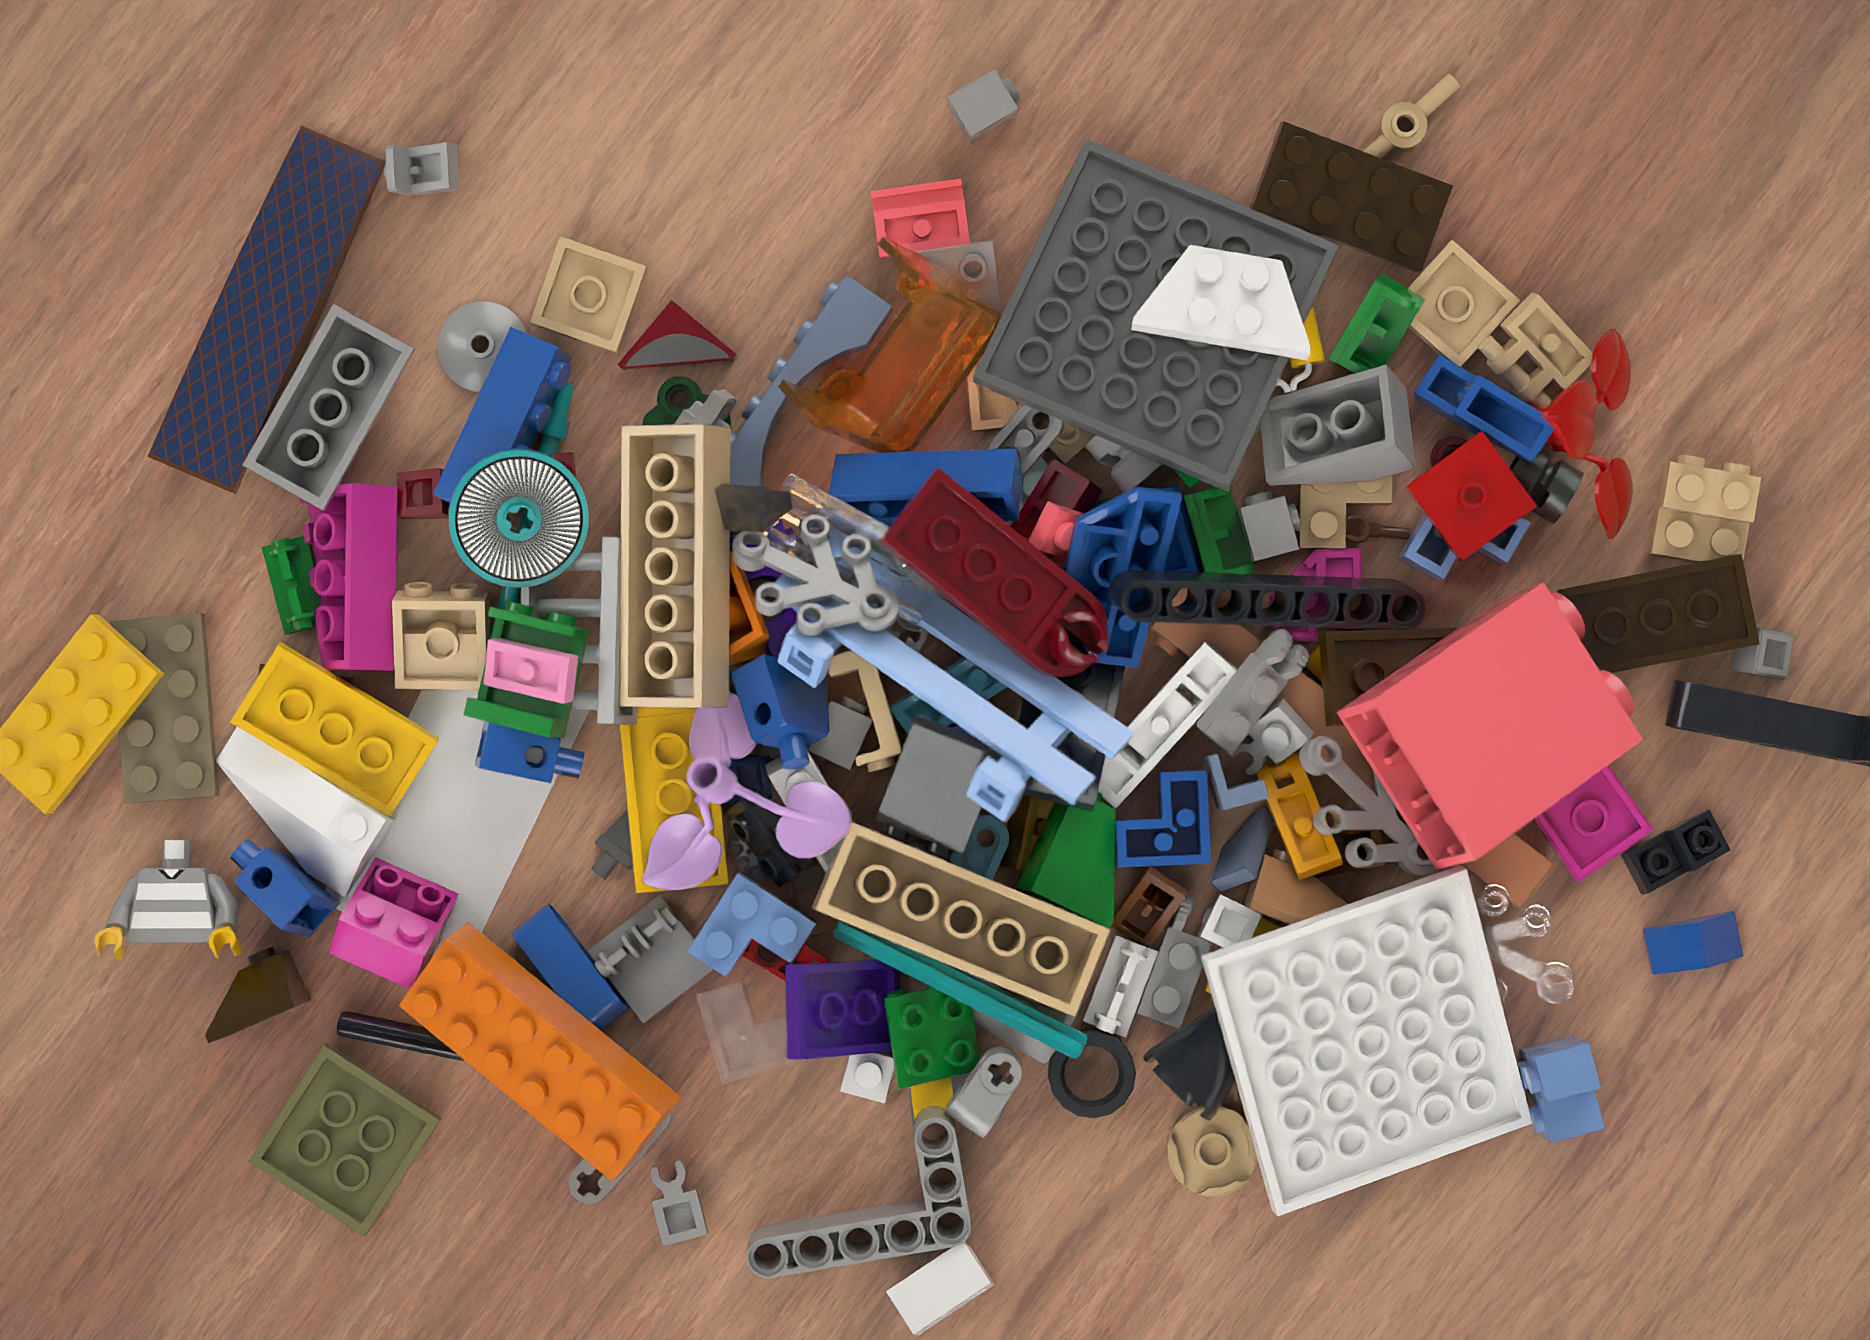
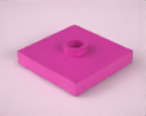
M1609 765L1533 819L1570 875L1578 883L1654 831Z

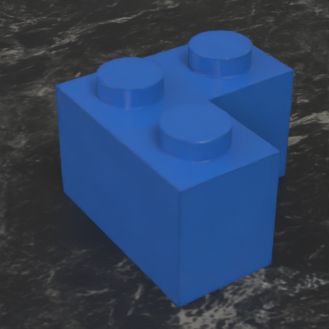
M1207 771L1157 772L1159 818L1115 820V866L1211 864Z

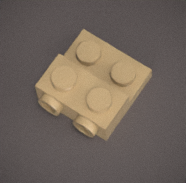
M1678 455L1677 463L1668 462L1663 464L1648 554L1696 563L1742 554L1744 561L1749 525L1754 523L1761 477L1750 475V466L1736 463H1723L1722 470L1705 468L1706 459L1689 455Z
M412 582L404 585V591L396 592L392 600L395 689L479 690L486 662L488 639L490 637V616H488L490 609L489 591H478V585L469 582L452 584L450 591H432V584Z

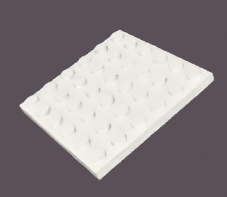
M1458 865L1201 956L1271 1209L1277 1216L1532 1124L1468 872L1463 866Z

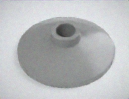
M477 301L466 304L455 310L446 319L440 330L437 349L442 368L450 379L459 386L470 391L480 392L510 327L527 333L521 320L511 310L500 304L489 301ZM478 337H486L489 340V348L484 353H477L473 349V343Z

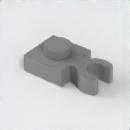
M1282 699L1261 716L1248 733L1249 735L1244 738L1230 756L1233 758L1242 751L1250 753L1254 759L1249 763L1245 772L1248 775H1252L1260 770L1267 755L1278 764L1305 742L1309 741L1314 731Z
M682 1159L675 1160L677 1177L673 1180H666L661 1176L659 1165H654L651 1168L652 1182L663 1191L664 1195L651 1201L663 1246L708 1235L709 1233L698 1189L694 1188L684 1191L683 1182L687 1175V1168Z

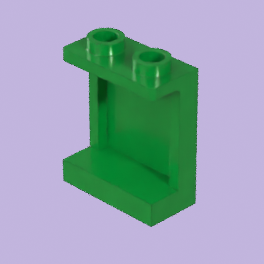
M506 601L505 609L490 607L488 616L495 618L491 639L500 637L578 655L575 695L590 630L576 627V617L549 611L548 619L532 616L534 607L516 602ZM484 666L477 698L467 697L463 716L545 737H565L573 701L563 704L483 685Z

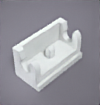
M964 1241L961 1245L950 1248L886 1292L913 1335H920L994 1286L995 1283L972 1248Z

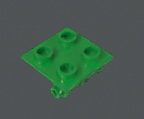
M932 987L906 993V990L903 989L888 992V998H885L884 1004L887 1011L888 1032L891 1039L890 1046L895 1067L894 1075L896 1076L898 1089L972 1072L979 1062L972 1007Z

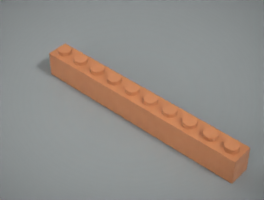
M1187 588L1180 589L1174 595L1172 606H1178L1183 603L1187 596ZM1154 622L1149 630L1156 634L1152 642L1173 658L1180 652L1189 659L1206 640L1237 669L1240 668L1250 653H1255L1262 644L1259 639L1240 625ZM1302 672L1297 677L1288 679V683L1268 709L1284 699L1314 731L1310 740L1320 736H1327L1335 740L1341 749V760L1375 793L1374 771L1345 726H1326L1323 688ZM1322 747L1320 750L1321 758L1328 762V751L1325 747ZM1396 807V815H1397V817H1398L1404 824L1407 825L1406 821L1404 820V818L1402 817L1401 813L1399 812V810H1398L1397 807ZM1513 833L1479 859L1448 866V868L1450 869L1458 865L1466 868L1469 878L1473 875L1486 885L1482 893L1504 909L1508 903L1514 907L1521 908L1552 867L1553 863Z

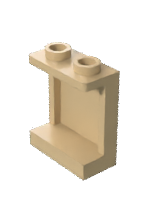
M853 650L833 656L828 668L832 678L856 671L859 672L880 743L879 750L855 757L857 766L867 764L869 772L896 765L894 755L901 754L902 748L878 668Z

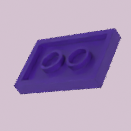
M877 959L785 965L787 1059L806 1060L892 1051L888 1032L887 1011L884 1002L885 998H888V992L901 990L899 970Z

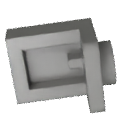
M444 142L412 148L397 145L385 148L386 163L384 174L389 192L415 197L460 190L457 144Z

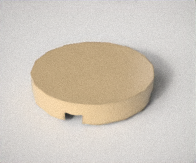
M1200 1105L1185 1112L1172 1126L1167 1141L1168 1163L1176 1179L1190 1191L1206 1197L1226 1196L1243 1187L1253 1174L1258 1161L1248 1122L1236 1110L1222 1105L1217 1114L1208 1121L1200 1116L1206 1109Z

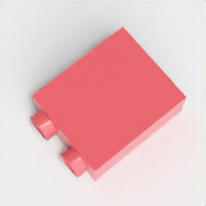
M1544 582L1502 597L1337 711L1338 716L1435 869L1479 859L1643 740L1630 720V717L1634 714V702L1630 692L1614 674L1605 670L1599 671L1580 641L1585 635V625L1579 611L1562 594L1557 592L1550 593Z

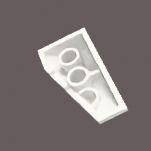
M236 727L216 759L217 764L306 873L344 897H347L395 819L385 815L239 727Z

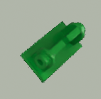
M304 536L293 539H278L272 541L271 545L263 546L262 551L284 634L289 635L315 628L314 612L321 606L320 595L315 591V588H311L309 570L315 568L309 543H305Z

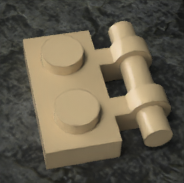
M1533 292L1500 325L1511 337L1504 346H1501L1492 336L1485 338L1478 346V349L1488 358L1486 364L1496 375L1502 373L1514 386L1513 393L1521 401L1529 402L1534 408H1547L1551 403V399L1543 391L1550 381L1559 389L1565 390L1591 365L1593 355L1589 348L1538 294ZM1524 352L1538 366L1531 374H1527L1516 362Z

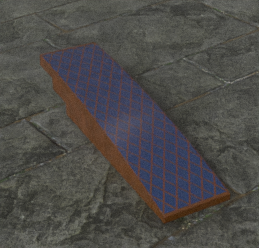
M304 126L300 127L212 310L148 454L149 458L234 494L237 493L247 470L243 463L305 354L386 161Z

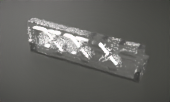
M790 473L782 484L776 505L758 528L759 531L767 536L770 545L816 568L809 546L801 539V525L803 520L810 515L823 516L829 523L828 543L836 547L841 557H834L841 580L858 588L852 566L846 564L842 559V545L844 540L850 535L864 536L868 539L871 546L869 563L872 568L879 571L881 579L876 580L877 585L890 590L895 595L899 605L898 616L917 626L940 592L878 542L889 527ZM783 518L797 526L800 535L787 536L774 527ZM819 528L808 529V531L812 534H820L823 532ZM857 547L849 549V551L853 554H861L864 552L862 549ZM910 588L924 597L916 607L899 598L896 589Z

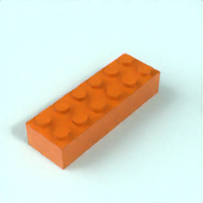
M467 923L444 940L398 1005L612 1182L636 1160L682 1098L470 923Z

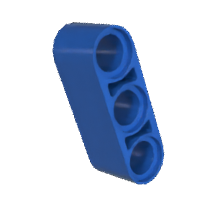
M549 903L512 931L517 943L555 993L599 1030L602 1031L629 1010V1006L608 977L605 978L594 965L595 961L587 949Z

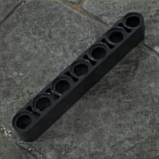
M1128 570L1117 574L1111 581L1108 589L1112 604L1130 619L1139 622L1411 629L1421 622L1426 611L1425 601L1421 594L1399 580L1382 578ZM1142 586L1143 594L1140 600L1135 604L1128 605L1129 593L1136 587ZM1182 588H1187V596L1183 603L1178 606H1172L1175 593ZM1231 589L1229 602L1223 607L1217 608V599L1220 594L1225 590ZM1270 591H1275L1273 603L1269 607L1261 609L1263 597ZM1318 592V600L1315 606L1305 610V603L1308 597ZM1361 594L1360 605L1355 610L1349 612L1348 606L1354 596ZM1404 595L1403 606L1397 612L1392 613L1394 601Z

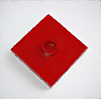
M1482 431L1405 487L1460 562L1537 507Z

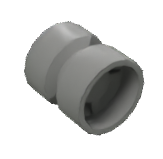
M1097 435L1085 445L1086 449L1101 466H1111L1110 477L1124 493L1139 486L1163 465Z

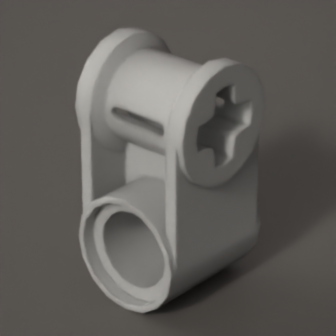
M995 1046L988 1049L968 1078L955 1091L944 1113L984 1138L996 1123L1006 1102L1020 1083L1022 1069L1018 1055L1012 1049L1005 1046ZM1004 1060L1009 1062L1008 1068L1011 1074L1009 1077L1001 1074L997 1079L992 1078L993 1072L990 1066L992 1063L1000 1066Z

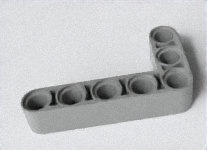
M930 1106L921 1110L914 1120V1142L924 1198L759 1227L751 1233L748 1240L747 1263L750 1270L762 1278H774L961 1245L968 1239L971 1232V1219L953 1118L944 1113V1108ZM932 1123H939L947 1129L946 1135L936 1141L925 1138L922 1135V1131L927 1125ZM939 1168H947L955 1174L953 1180L945 1185L934 1183L930 1179V1175ZM948 1212L956 1213L962 1218L961 1223L952 1229L941 1227L937 1221L939 1217ZM901 1220H908L913 1222L917 1228L909 1236H899L892 1231V1227ZM863 1228L871 1234V1238L863 1244H855L848 1240L847 1234L852 1229ZM818 1236L825 1241L826 1245L817 1252H810L801 1245V1242L806 1237ZM767 1243L775 1245L780 1250V1254L773 1259H763L755 1250L760 1245Z

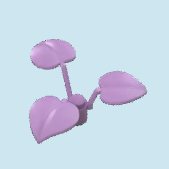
M729 692V707L697 708L690 729L689 747L695 762L688 770L687 781L689 786L698 793L695 797V802L700 806L704 825L700 819L691 814L674 815L664 821L652 839L647 867L642 881L649 886L663 890H682L701 884L716 871L721 861L723 847L718 839L709 834L714 827L708 805L709 802L721 804L730 800L734 794H738L778 815H782L776 827L777 840L786 852L798 858H812L821 855L844 838L851 828L849 808L841 796L833 789L814 781L794 785L787 794L786 807L779 806L738 784L735 774L728 769L731 765V758L739 759L747 756L754 749L756 743L750 737L738 696Z

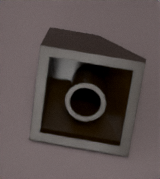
M272 946L248 957L251 965L237 972L205 1034L208 1044L310 1001L290 950L276 954Z

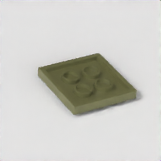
M325 1044L248 1162L365 1237L442 1118L330 1045Z

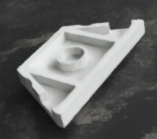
M1190 245L1136 313L1133 317L1131 329L1133 331L1302 360L1309 359L1311 350L1281 260Z

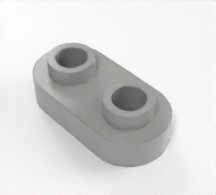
M1024 404L988 446V449L1016 447L1020 452L1019 461L1023 475L1035 465L1055 442L1065 426L1064 421L1049 415V426L1046 429H1040L1035 423V418L1041 411Z

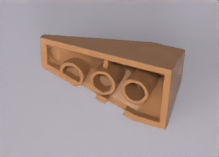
M1275 849L1272 857L1263 855L1257 877L1250 881L1242 905L1283 922L1294 924L1348 905V903L1314 875L1298 880L1288 853Z

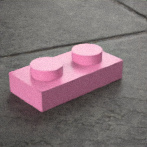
M500 637L488 639L483 685L565 704L574 699L578 655Z

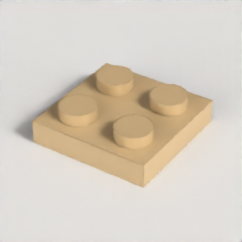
M560 236L530 323L534 326L618 354L648 268L646 265Z
M1451 240L1408 288L1426 299L1409 328L1434 351L1461 367L1477 350L1480 343L1494 331L1520 302V299L1456 242Z

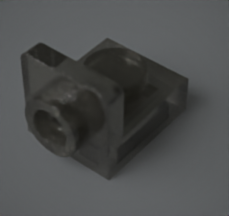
M721 484L715 488L725 530L762 533L793 509L789 491L769 490L767 486Z

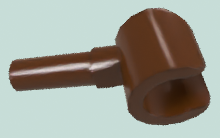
M1353 514L1347 518L1350 521H1363L1366 524V531L1363 535L1358 537L1346 535L1350 541L1355 543H1362L1369 537L1408 540L1410 536L1409 528L1373 524L1364 515Z

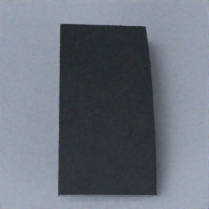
M1709 809L1621 853V856L1642 895L1656 890L1686 872L1695 871L1729 852L1731 849Z

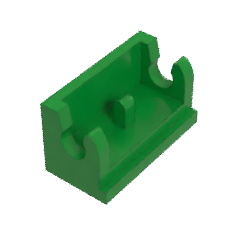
M1382 273L1374 281L1328 359L1339 363L1353 373L1386 365L1426 299Z
M1214 487L1183 496L1203 567L1202 572L1255 573L1231 487L1229 492Z

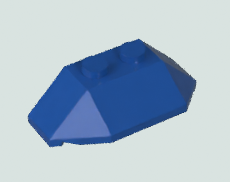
M1135 487L1076 518L1064 571L1092 593L1101 603L1106 613L1109 634L1108 649L1106 652L1095 654L1100 658L1095 663L1138 668L1150 622H1139L1130 619L1112 604L1108 589L1113 578L1122 571L1164 570L1182 500L1180 493ZM1142 586L1136 587L1129 593L1128 605L1135 604L1140 600L1143 594Z

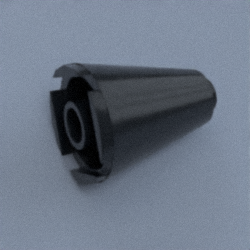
M1215 1006L1150 1048L1143 1055L1146 1063H1153L1155 1060L1159 1063L1153 1069L1154 1073L1189 1107L1196 1103L1198 1106L1202 1105L1206 1108L1200 1116L1208 1121L1217 1114L1236 1082Z

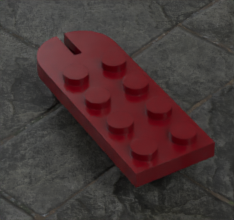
M939 467L933 469L878 541L1040 674L1056 678L1078 674L1087 669L1092 663L1100 660L1095 654L1106 652L1108 649V621L1104 608L1098 599ZM1066 632L1092 653L1083 654L1068 641Z

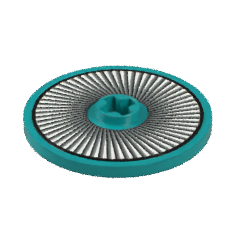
M508 449L486 456L468 469L453 492L448 519L453 544L461 559L471 570L492 583L520 588L545 583L560 575L574 562L587 537L589 510L580 483L561 462L547 454L534 450ZM520 507L526 508L527 518L531 520L530 524H521L518 530L512 529L511 519L506 515L509 511L517 513Z

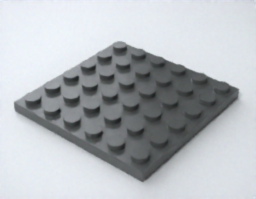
M1085 139L973 375V383L1229 492L1289 357L1131 330L1133 317L1190 245L1281 260L1304 326L1339 245Z

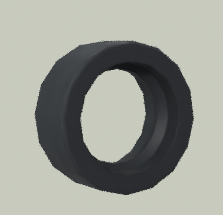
M1090 1028L1080 1030L1088 1037L1085 1047H1101L1114 1057L1119 1070L1118 1082L1113 1091L1104 1098L1093 1101L1081 1099L1073 1094L1066 1085L1064 1072L1065 1065L1070 1057L1055 1050L1049 1060L1047 1073L1052 1093L1063 1108L1076 1116L1095 1119L1111 1115L1126 1103L1134 1090L1136 1070L1132 1055L1120 1039L1104 1030Z

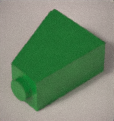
M1100 792L1097 793L1092 812L1054 802L1047 822L1036 842L1016 889L1047 904L1110 929L1114 921L1116 809L1102 803L1103 797Z

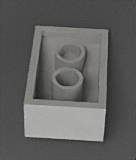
M1387 365L1271 398L1260 421L1266 482L1270 486L1373 481L1416 469L1407 389Z

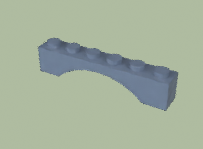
M847 275L841 284L834 280L829 285L819 301L824 306L822 312L815 322L808 318L803 323L793 339L794 342L799 344L789 360L782 356L777 361L767 379L773 382L763 397L755 394L741 415L747 421L739 433L735 435L733 432H730V531L735 535H738L745 529L764 501L763 470L765 451L773 426L785 404L805 381L823 367L846 355L868 349L893 312L892 305Z

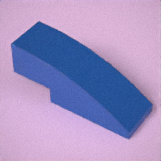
M1440 354L1414 392L1416 401L1475 435L1482 431L1492 444L1531 463L1534 462L1554 431L1553 427L1542 417L1543 413L1480 375L1474 376Z

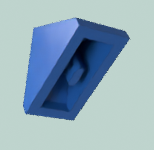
M1734 911L1643 929L1653 975L1705 969L1743 957Z

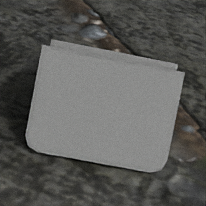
M1757 628L1759 645L1733 650L1730 664L1732 671L1786 680L1794 635Z

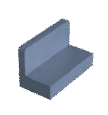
M1218 754L1202 756L1216 809L1227 810L1269 798L1264 780L1255 779L1227 787Z

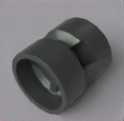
M1543 449L1533 463L1515 456L1509 465L1510 470L1537 505L1531 512L1552 524L1557 522L1567 508L1584 472L1562 460L1556 463L1550 462V453Z

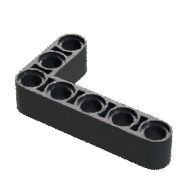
M1678 680L1673 681L1665 726L1870 767V715L1858 716Z

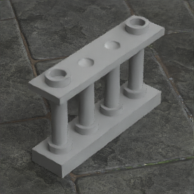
M603 537L602 551L600 553H579L574 562L565 570L601 571V597L599 599H553V579L536 586L521 587V604L534 607L532 616L548 619L549 611L573 617L600 618V643L598 645H586L582 663L599 665L598 690L575 691L571 709L597 710V724L637 725V707L620 706L621 537Z

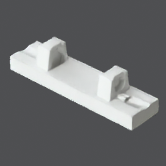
M1206 640L1127 726L1134 732L1130 741L1113 760L1108 756L1105 757L1098 792L1115 809L1207 710L1238 670ZM1181 688L1185 690L1193 699L1194 704L1176 689Z

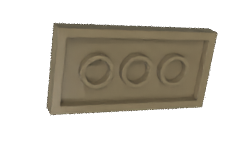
M198 613L110 621V625L164 673L162 678L118 731L124 804L219 796L205 614Z

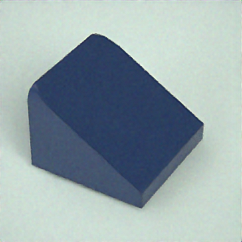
M756 754L739 759L731 758V765L728 769L735 774L738 784L752 792L757 790L760 796L766 795L768 799L772 798L770 778L765 767L767 764L766 756ZM734 794L730 800L720 805L737 804L744 797Z

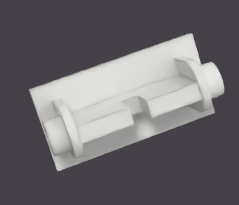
M1115 935L1083 1021L1095 1025L1106 1032L1126 1037L1157 958L1158 951Z

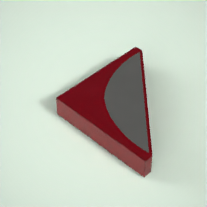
M671 300L617 365L624 371L650 367L692 365L706 362L733 361L737 354Z

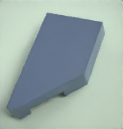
M1266 807L1260 808L1222 847L1211 880L1220 891L1228 890L1256 879L1274 823L1273 816Z

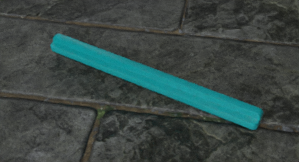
M839 920L835 927L834 937L1072 1059H1077L1081 1055L1087 1043L1088 1037L1085 1033L944 962L842 920Z

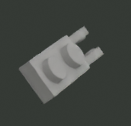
M1276 629L1268 635V638L1262 642L1255 653H1250L1196 723V727L1230 755L1234 753L1286 686L1287 680L1297 677L1303 670L1302 667L1306 666V662L1309 661V652L1301 644L1296 643L1293 645V637L1285 629Z
M1187 895L1186 899L1176 910L1171 927L1167 926L1157 958L1136 1013L1180 1029L1203 967L1201 956L1208 954L1211 942L1201 937L1200 933L1214 904L1211 903L1205 910L1197 937L1182 931L1186 919L1190 916L1193 908V896Z

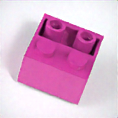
M375 857L338 919L329 954L410 989L430 962L459 894Z

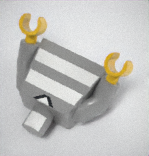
M162 840V867L140 868L138 874L129 879L113 904L105 929L99 931L95 937L94 943L97 955L99 957L102 955V950L106 945L116 944L114 949L115 959L123 958L125 955L123 938L127 936V943L208 942L216 959H220L219 952L221 947L230 943L233 954L238 956L242 952L241 944L236 937L238 932V902L223 878L214 874L212 867H190V840Z

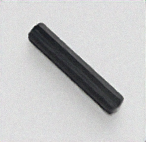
M348 1011L342 1012L339 1016L337 1034L341 1037L465 1061L423 1026Z

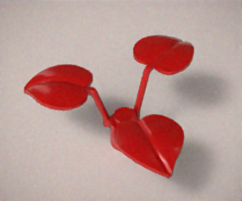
M1610 329V332L1605 333L1599 339L1592 355L1591 374L1597 391H1594L1589 381H1576L1566 388L1548 408L1535 409L1543 413L1542 417L1554 429L1545 445H1552L1553 452H1564L1573 459H1584L1595 463L1599 467L1601 472L1598 473L1594 482L1596 507L1608 539H1614L1623 526L1630 510L1633 495L1631 474L1623 459L1614 458L1609 463L1606 458L1589 452L1594 441L1596 405L1604 400L1608 410L1618 409L1624 402L1630 386L1631 368L1626 346L1616 329Z

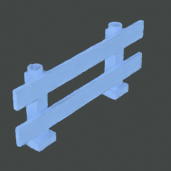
M834 524L829 529L828 543L837 569L855 580L852 566L846 564L842 559V545L844 540L850 535ZM857 547L849 549V551L853 554H861L864 552L862 549ZM871 549L869 563L877 585L890 590L895 595L899 605L898 611L1042 710L1043 713L1031 727L1026 729L886 630L868 631L863 629L857 622L823 629L820 634L815 636H807L799 631L796 624L786 634L777 662L813 688L826 677L834 652L844 644L1000 753L1003 757L998 763L989 757L981 763L976 770L966 795L1003 822L1015 811L1026 786L1025 782L1030 776L1037 779L1072 805L1093 783L1095 776L1056 750V747L1071 731L1112 760L1134 734L1132 730L1091 703L1078 691L1071 689L1055 677L1045 676L1035 671L975 621ZM784 574L774 582V584L779 585L782 589L803 584ZM856 582L852 584V586L858 588ZM834 598L811 602L820 605L824 610L845 605ZM805 604L794 606L791 608L798 612L800 607H802ZM868 604L873 609H877L880 606L879 604ZM814 616L805 617L813 623L819 621V619Z

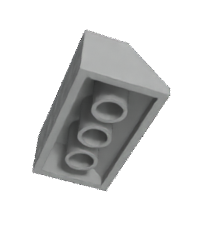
M333 304L244 461L243 466L325 511L415 349Z

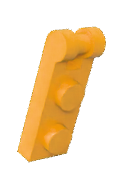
M1296 751L1278 764L1268 766L1265 762L1260 770L1255 773V777L1265 782L1269 797L1266 799V802L1298 880L1342 865V857L1332 834L1323 835L1314 826V814L1321 807L1305 769L1301 765L1298 753ZM1291 778L1294 783L1280 789L1276 786L1277 782Z

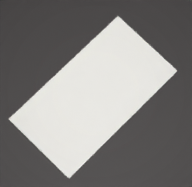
M421 690L408 719L437 735L439 740L392 813L391 817L395 819L394 823L348 896L344 897L328 886L325 889L340 903L336 909L343 912L376 857L458 893V899L433 956L448 936L467 923H470L482 933L558 774H553L552 782L546 783L480 769L475 765L484 721L463 716L467 697L477 698L479 690ZM571 709L565 737L561 738L560 747L571 749L589 710ZM529 747L525 753V760L537 764L543 757V751L540 748Z

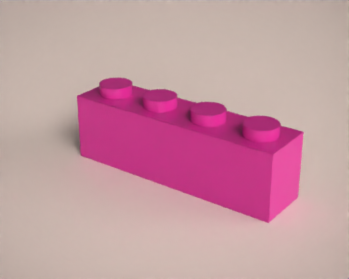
M339 484L325 511L299 497L300 504H308L310 523L303 525L305 543L313 544L316 564L315 568L309 570L311 588H315V591L320 595L321 606L314 612L321 666L327 670L395 671L392 600L396 594V565L398 562V551L396 548L398 518L397 487Z

